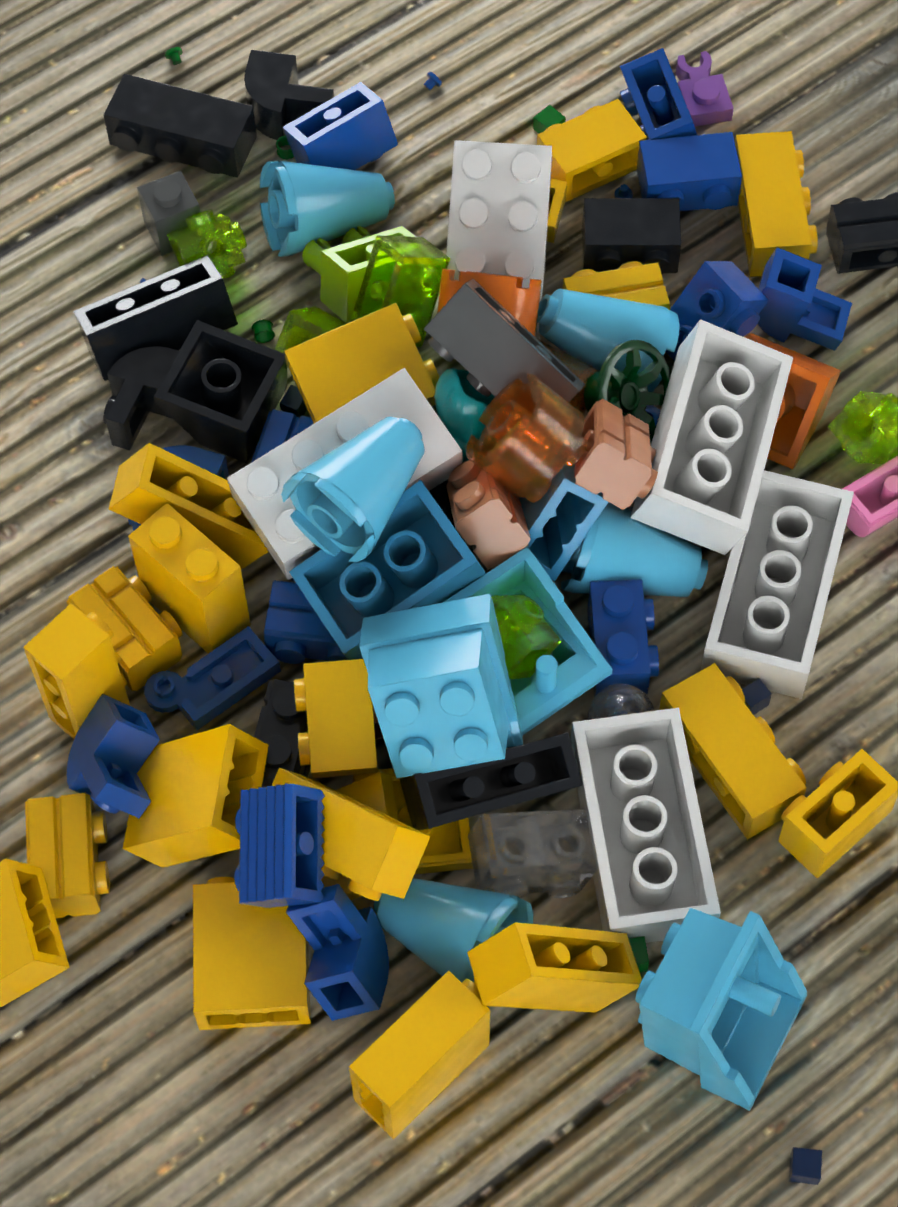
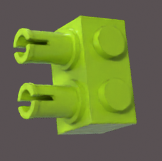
M357 226V231L355 228H351L345 234L341 245L331 247L324 239L317 238V243L311 240L303 250V262L321 275L320 301L346 323L394 303H397L400 308L407 303L427 297L429 247L403 226L371 235L364 227Z

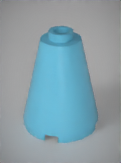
M277 160L266 162L260 176V188L268 187V202L260 203L264 231L273 251L280 250L279 257L291 256L302 252L311 240L317 243V238H321L328 242L344 236L351 228H355L357 231V226L365 228L381 222L387 218L389 210H392L395 204L393 187L390 182H385L384 177L380 173Z
M557 289L552 295L546 294L539 303L537 318L540 335L592 374L601 370L606 357L616 346L629 340H642L650 343L662 356H664L666 350L674 353L680 329L678 315L664 306L566 289ZM640 350L641 368L637 374L653 362L650 356ZM627 353L622 355L614 368L623 371L626 366ZM660 373L655 381L647 385L648 392H653L662 380Z
M386 417L292 475L284 484L281 495L283 502L290 497L296 508L290 515L294 524L311 542L334 557L342 550L353 554L349 562H358L365 559L374 549L424 455L425 447L420 430L414 423L405 418Z
M608 502L562 570L563 572L570 573L571 579L562 581L561 588L572 593H589L590 582L642 579L644 596L688 597L693 588L698 590L702 588L708 571V560L702 559V549L695 544L631 519V510L628 508L622 510Z
M417 878L412 879L404 899L382 893L379 901H374V911L377 913L382 929L441 976L450 971L461 982L466 978L474 982V974L467 954L468 951L515 922L533 924L534 916L531 903L515 895Z

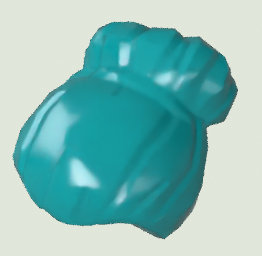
M450 368L443 372L436 384L434 395L436 412L461 448L462 463L468 460L475 462L481 457H486L492 449L491 445L497 441L496 433L505 429L511 422L503 413L507 408L493 394L485 397L466 379V375L469 373L468 370Z

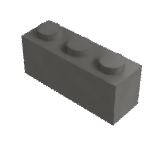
M474 279L466 282L424 328L432 336L428 341L431 347L445 360L451 362L455 358L469 371L466 375L468 382L485 397L493 394L507 407L503 411L506 418L524 433L530 429L537 436L585 385Z

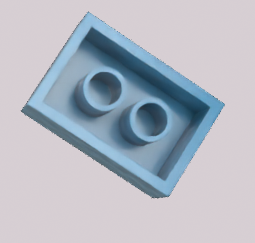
M421 480L403 492L374 549L365 559L358 562H349L353 554L341 550L334 557L321 549L289 571L348 660L363 659L359 647L363 618L443 603L486 574Z

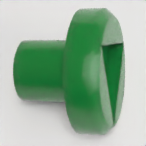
M173 47L165 52L166 59H171L173 65L180 64L182 62L180 55L183 53L182 48Z

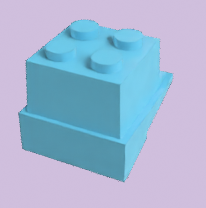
M525 547L444 601L448 602L491 593L522 736L610 676L613 671L564 602V596L528 547Z
M491 593L363 618L359 647L368 672V691L396 778L505 759L506 748L523 745L522 732Z
M690 908L681 925L674 922L669 928L661 947V954L665 956L656 973L651 970L647 971L638 987L635 1001L639 1003L640 1014L638 1023L642 1024L644 1045L699 1075L701 1088L750 1111L807 997V990L794 965L783 959L759 914L750 911L742 927Z

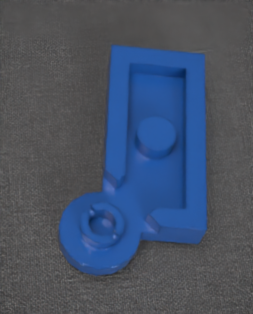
M247 626L187 669L185 676L181 677L171 671H160L153 674L145 684L144 695L148 705L155 711L165 713L179 709L192 726L199 730L281 672L280 662L250 627Z

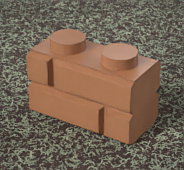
M604 399L596 401L575 432V484L595 495L602 492L604 500L622 510L630 507L636 497L641 499L646 497L652 489L658 474L656 470L652 469V461L655 457L656 449L650 446L649 424L631 414L623 416L622 409Z
M481 457L475 462L468 460L457 466L449 475L446 485L455 529L469 546L472 545L474 553L487 569L495 568L527 547L531 540L519 496L507 480H503L501 472L489 457Z

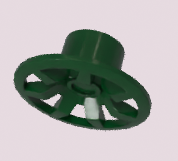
M629 340L616 346L606 357L601 370L592 374L586 383L584 403L587 412L589 413L595 402L601 399L612 403L622 409L623 416L631 414L649 424L651 446L656 425L653 417L645 409L647 405L663 404L671 376L669 367L662 354L650 343L642 340ZM640 350L650 356L653 362L637 374L641 368ZM627 353L626 366L623 371L614 368L622 355ZM659 373L663 380L664 395L648 392L647 385L655 381Z

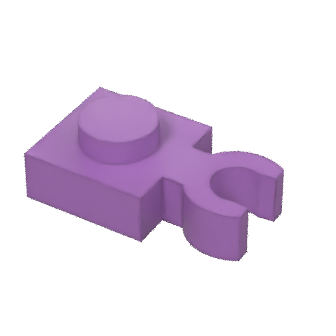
M707 51L701 52L699 67L689 66L685 61L684 55H679L677 59L676 75L680 80L678 81V86L695 127L732 121L734 108L723 75L710 76L712 59Z

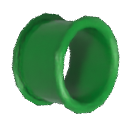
M286 135L278 138L276 141L277 155L285 160L294 158L291 149H281L282 146L289 145Z
M264 319L253 323L251 328L254 332V340L258 343H267L273 340L275 337L272 329L273 323Z

